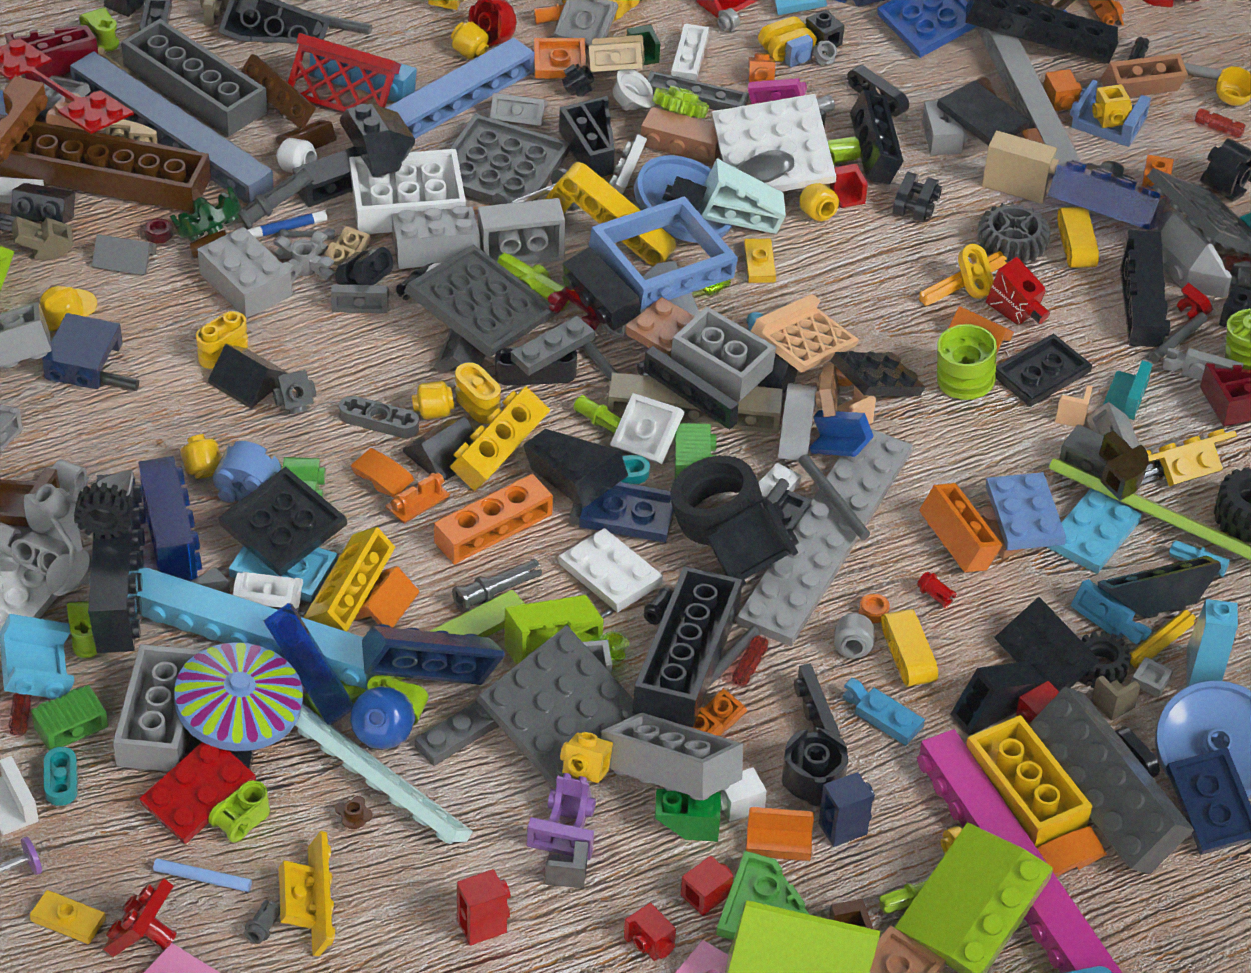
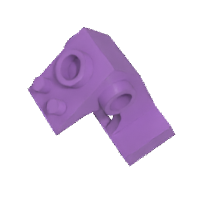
M564 773L563 777L557 776L556 790L551 789L547 807L552 809L548 821L530 818L527 827V847L573 856L575 841L588 842V860L591 859L594 831L584 829L583 827L586 818H592L594 814L596 798H591V789L589 782H586V777L579 776L578 780L571 778L569 773ZM560 816L576 819L573 826L558 822Z

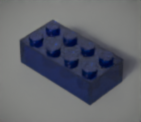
M1077 160L1057 165L1048 196L1146 230L1158 227L1161 213H1163L1168 197L1156 192L1152 186H1136L1138 181L1127 177H1122V179L1111 177L1112 172L1104 169H1086L1087 164Z
M174 456L139 461L143 505L145 506L158 571L191 582L198 577L197 570H202L200 553L195 552V550H200L198 533L191 530V528H195L193 511L189 510V508L186 509V506H190L188 490L181 487V485L185 484L182 467H176Z

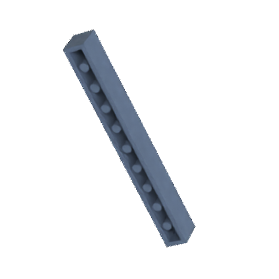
M93 51L70 65L72 80L89 84L91 92L87 96L101 90L134 111V115L124 120L140 123L157 131L158 144L208 153L211 180L226 190L231 186L236 197L246 204L255 200L257 194L264 195L274 188L273 172L268 166L263 165L250 154L236 147L231 141H227L218 135L213 129H209L200 123L195 117H191L182 111L177 105L172 104L159 93L154 92L141 81L127 74L125 70L112 64L107 58H103Z

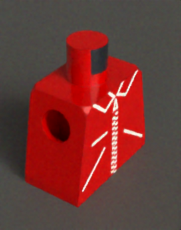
M1015 257L998 269L985 301L989 306L1015 324H1022L1030 317L1038 324H1042L1050 315V311L1041 304L1046 292L1044 285L1018 257Z

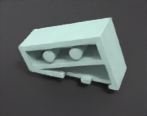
M716 159L703 185L707 189L700 208L701 216L710 221L777 234L786 217L784 193Z

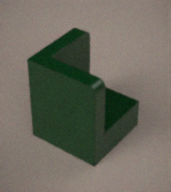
M652 25L627 28L626 36H643L645 58L643 66L659 63L660 41Z

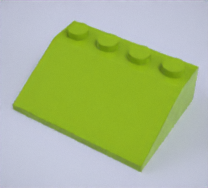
M967 822L894 928L945 959V964L958 973H987L1051 879L1053 867L1024 848Z
M746 900L728 954L725 973H870L880 931Z

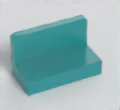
M1142 360L1136 375L1116 371L1103 405L1110 402L1126 414L1129 419L1134 420L1148 386L1153 363Z

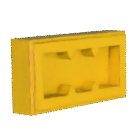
M771 238L744 239L748 283L776 282Z
M49 890L45 891L29 914L31 922L86 944H90L106 920L105 912Z

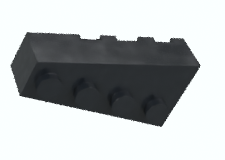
M1128 230L1120 267L1129 346L1159 347L1163 343L1164 337L1170 334V320L1166 319L1168 303L1165 300L1161 231Z

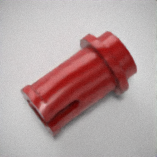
M925 572L917 583L920 592L930 595L942 607H948L954 601L950 597L955 598L957 593L937 579L936 573Z

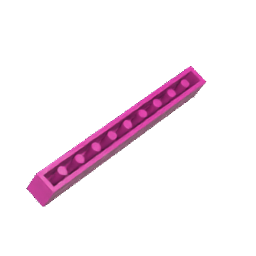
M955 729L921 741L920 752L917 757L919 768L923 773H927L933 782L937 795L943 797L954 820H958L963 828L967 822L1024 848L1046 863ZM1052 871L1051 879L1024 917L1031 928L1033 938L1037 943H1041L1048 953L1051 965L1055 969L1058 968L1060 973L1096 966L1106 967L1112 973H1122Z

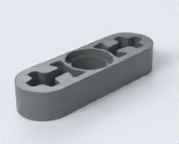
M347 396L339 403L340 419L347 424L400 438H412L419 432V416L414 411L358 396ZM376 414H383L386 416V418L383 420H375L372 418V416Z

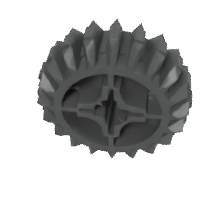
M1012 202L1010 206H1006L1004 203H1001L1000 207L992 206L990 211H985L978 224L977 237L980 246L985 249L987 255L1001 251L1007 258L1005 262L1018 257L1023 264H1026L1028 260L1035 261L1037 257H1041L1047 249L1050 240V226L1047 224V219L1042 218L1041 212L1034 213L1033 207L1027 209L1024 208L1023 204L1015 206Z

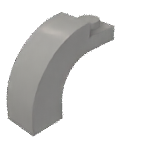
M788 383L778 458L799 461L801 456L808 455L817 386Z

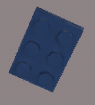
M619 482L582 509L579 527L598 531L605 528L614 534L666 543L674 516L670 491Z
M1227 747L1167 764L1166 770L1184 816L1194 829L1192 836L1200 855L1251 841V804Z

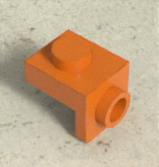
M755 53L754 57H749V82L775 80V59L770 58V54Z

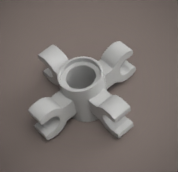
M317 231L313 234L311 240L301 239L293 244L284 236H279L274 241V245L280 247L274 252V255L280 259L287 258L290 260L289 262H284L283 265L291 271V284L298 275L310 276L316 272L325 280L334 275V271L329 269L334 264V260L327 256H318L328 249V245L323 243L327 238L326 234Z

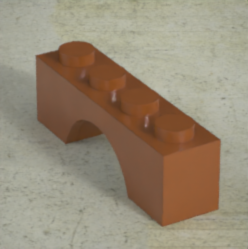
M14 76L4 89L5 111L8 115L0 120V165L9 157L11 150L21 141L27 129L34 124L40 112L45 110L48 97L45 95L44 83Z

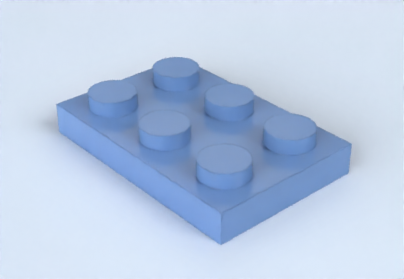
M1044 472L988 477L986 479L985 486L1007 551L1065 545L1066 535Z

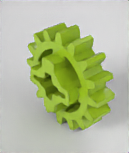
M670 86L669 90L657 88L652 99L655 104L663 107L662 110L689 117L694 116L704 119L709 105L698 99L699 95L694 94L693 91L675 86Z

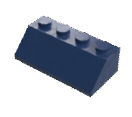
M381 624L372 625L362 639L364 674L482 685L505 657L504 650L492 639L478 637L476 634L459 635L449 634L447 631H420L418 628L413 627L401 629Z

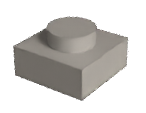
M1145 657L1133 675L1131 683L1137 681L1140 684L1141 690L1159 698L1172 678L1173 669Z

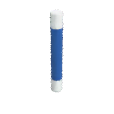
M325 210L247 230L255 238L278 233L281 229L291 230L327 221V215Z

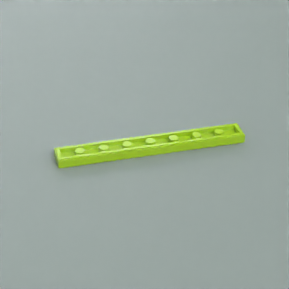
M1052 459L1049 466L1050 470L1118 500L1101 483V477L1061 459ZM1136 493L1120 500L1127 505L1251 560V545Z
M512 589L438 626L430 632L447 631L449 634H476L478 637H488L505 628V607L525 603ZM388 676L399 681L406 679L404 677ZM334 679L304 694V701L314 713L326 720L353 706L357 698L367 690L358 686H350L341 680Z

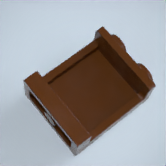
M45 468L37 482L0 479V522L12 526L30 527L25 515L24 495L35 494L45 484H52L55 488H60L57 470Z

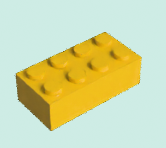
M1021 715L967 738V748L1036 848L1058 837L1088 826L1092 810L1091 803Z

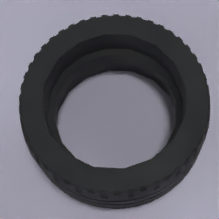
M726 455L703 458L687 466L677 475L670 491L672 508L684 535L695 543L708 546L710 545L703 533L704 531L763 499L752 468L740 458ZM724 492L739 493L730 502L719 507L709 509L695 508L704 499L712 495Z

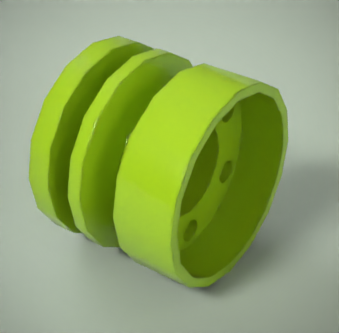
M1251 308L1236 312L1227 321L1225 358L1244 363L1242 369H1251Z
M963 324L948 328L940 335L937 341V384L942 392L960 400H974L985 396L992 390L996 382L995 363L997 356L996 339L992 333L980 326Z

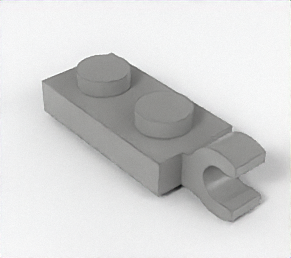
M1168 348L1162 368L1168 371L1183 369V376L1202 381L1206 363L1215 364V368L1231 369L1232 365H1242L1243 368L1244 363L1191 348L1188 349L1187 354L1174 348Z

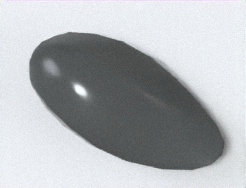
M771 150L750 158L737 166L736 169L766 183L791 171L794 168V158L785 151Z

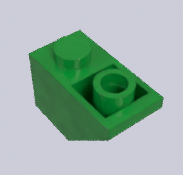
M656 788V820L685 840L718 842L721 792H716L705 800H695L690 798V795L679 791H667Z

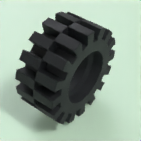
M103 482L101 487H98L97 483L91 484V488L85 486L83 491H80L74 511V522L78 523L80 530L86 528L85 534L90 536L93 532L95 533V538L100 539L101 535H105V539H111L112 534L116 538L120 537L121 532L125 534L130 527L134 507L132 497L130 495L126 496L127 491L124 489L117 491L118 486L114 484L111 488L107 487V483ZM96 509L107 510V511H109V512H111V513L101 512V511H98V510H96Z
M1101 631L1100 636L1096 632H1091L1090 637L1087 634L1082 637V642L1095 656L1107 658L1112 662L1111 664L1097 663L1083 676V684L1086 685L1088 682H1092L1091 688H1094L1096 679L1100 676H1104L1110 683L1117 680L1121 684L1124 681L1131 660L1129 646L1124 647L1125 641L1122 638L1117 642V635L1112 634L1111 637H1106L1107 632Z

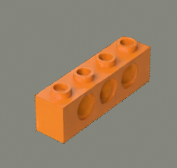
M530 474L434 522V543L455 565L551 516L553 495L533 474Z

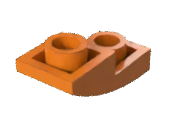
M373 448L367 450L350 465L355 475L371 481L377 491L391 497L402 493L415 480L413 475L401 465Z
M723 688L704 708L701 707L695 725L691 728L720 736L734 725L747 712L745 705Z
M1091 826L1058 837L1037 848L1046 863L1053 867V873L1056 877L1075 867L1080 870L1107 855Z

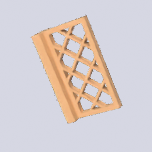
M813 294L757 318L750 331L776 346L775 353L801 373L831 359L835 352H845L855 347L859 341L858 338L817 309L820 299Z

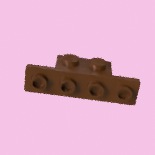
M251 54L241 72L266 88L267 103L276 107L281 116L292 121L298 128L303 129L316 107L257 55Z

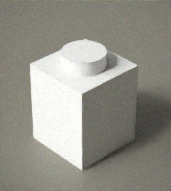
M754 767L742 771V780L730 785L728 789L718 791L721 792V811H724L729 822L748 816L750 807L765 808L767 791Z

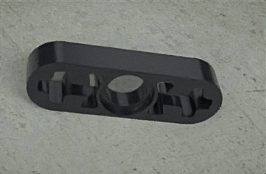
M859 65L848 72V83L858 93L861 94L863 89L878 93L877 87L880 94L886 95L892 116L897 117L909 109L907 96L867 67Z

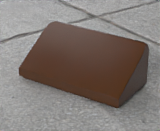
M317 120L307 124L303 129L297 128L276 138L279 145L287 138L307 140L313 145L314 149L337 140L332 122Z

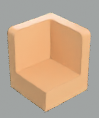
M854 385L853 399L837 406L836 411L865 413L869 424H871L874 418L876 398L874 396H864Z
M1087 385L1084 399L1061 395L1055 422L1074 427L1076 425L1084 426L1093 386Z

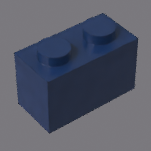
M859 772L823 785L818 824L833 847L868 834L869 821L872 818V802L875 799V795L871 785L868 782H864Z

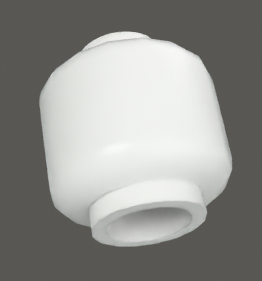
M296 138L284 140L276 154L280 168L290 173H293V168L317 160V153L313 145L307 140Z

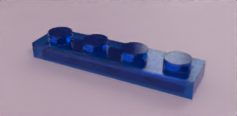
M287 603L264 620L265 625L289 664L295 669L302 685L326 724L333 725L350 713L354 705L353 701L293 604Z

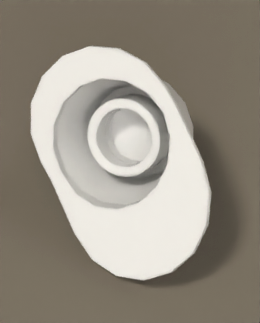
M624 69L617 72L613 96L623 110H637L641 106L646 108L655 106L654 101H652L653 90L651 84L642 74L633 69Z

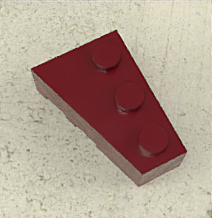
M87 25L54 28L55 33L38 34V30L29 31L30 35L15 37L13 32L5 33L6 44L21 38L52 58V62L36 69L48 78L51 76H64L71 72V64L93 51L98 54L96 37ZM30 73L20 75L22 78L41 82Z
M1206 363L1200 388L1222 425L1227 426L1251 421V369H1242V365H1232V369L1215 368V364Z

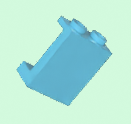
M15 614L8 615L0 630L4 691L50 699L61 698L62 695H66L74 684V676L67 675L64 643L70 634L69 623Z

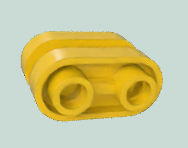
M796 16L768 24L758 34V42L764 49L768 50V53L777 62L785 61L787 41L808 34L813 39L814 47L817 38L810 29L806 28L803 21Z
M236 311L226 312L197 330L198 362L201 366L213 369L225 344L248 348L247 321L242 313Z
M463 363L455 371L456 401L474 420L482 424H490L486 420L497 407L501 410L500 385L480 365L476 363Z

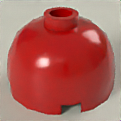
M477 0L476 4L471 5L469 9L468 22H474L488 34L487 45L489 47L499 46L513 37L517 25L516 14L513 7L506 0Z

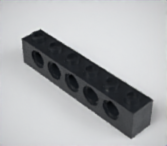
M968 0L966 5L965 23L1104 63H1110L1118 45V27L1030 1Z

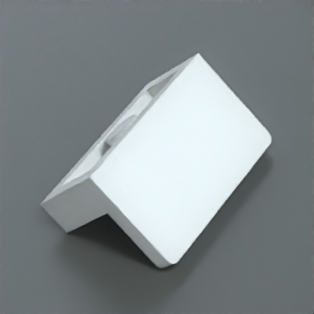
M12 756L0 760L2 773L0 777V833L2 835L39 821L35 800Z

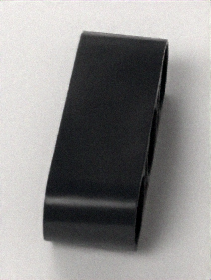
M519 347L502 348L495 355V378L502 385L569 383L577 375L576 350L529 376L511 361V351Z

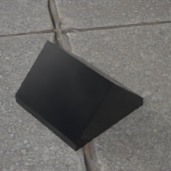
M225 344L211 372L208 383L252 409L276 388L273 377L287 374L288 372L247 348Z
M466 416L447 420L405 446L403 453L427 473H440L445 482L456 474L450 468L457 459L453 454L465 442L468 445L473 442L470 436L474 431Z

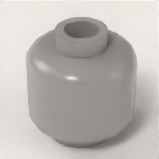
M858 613L842 616L837 621L834 632V644L837 651L844 657L851 659L866 656L874 645V626L870 619Z

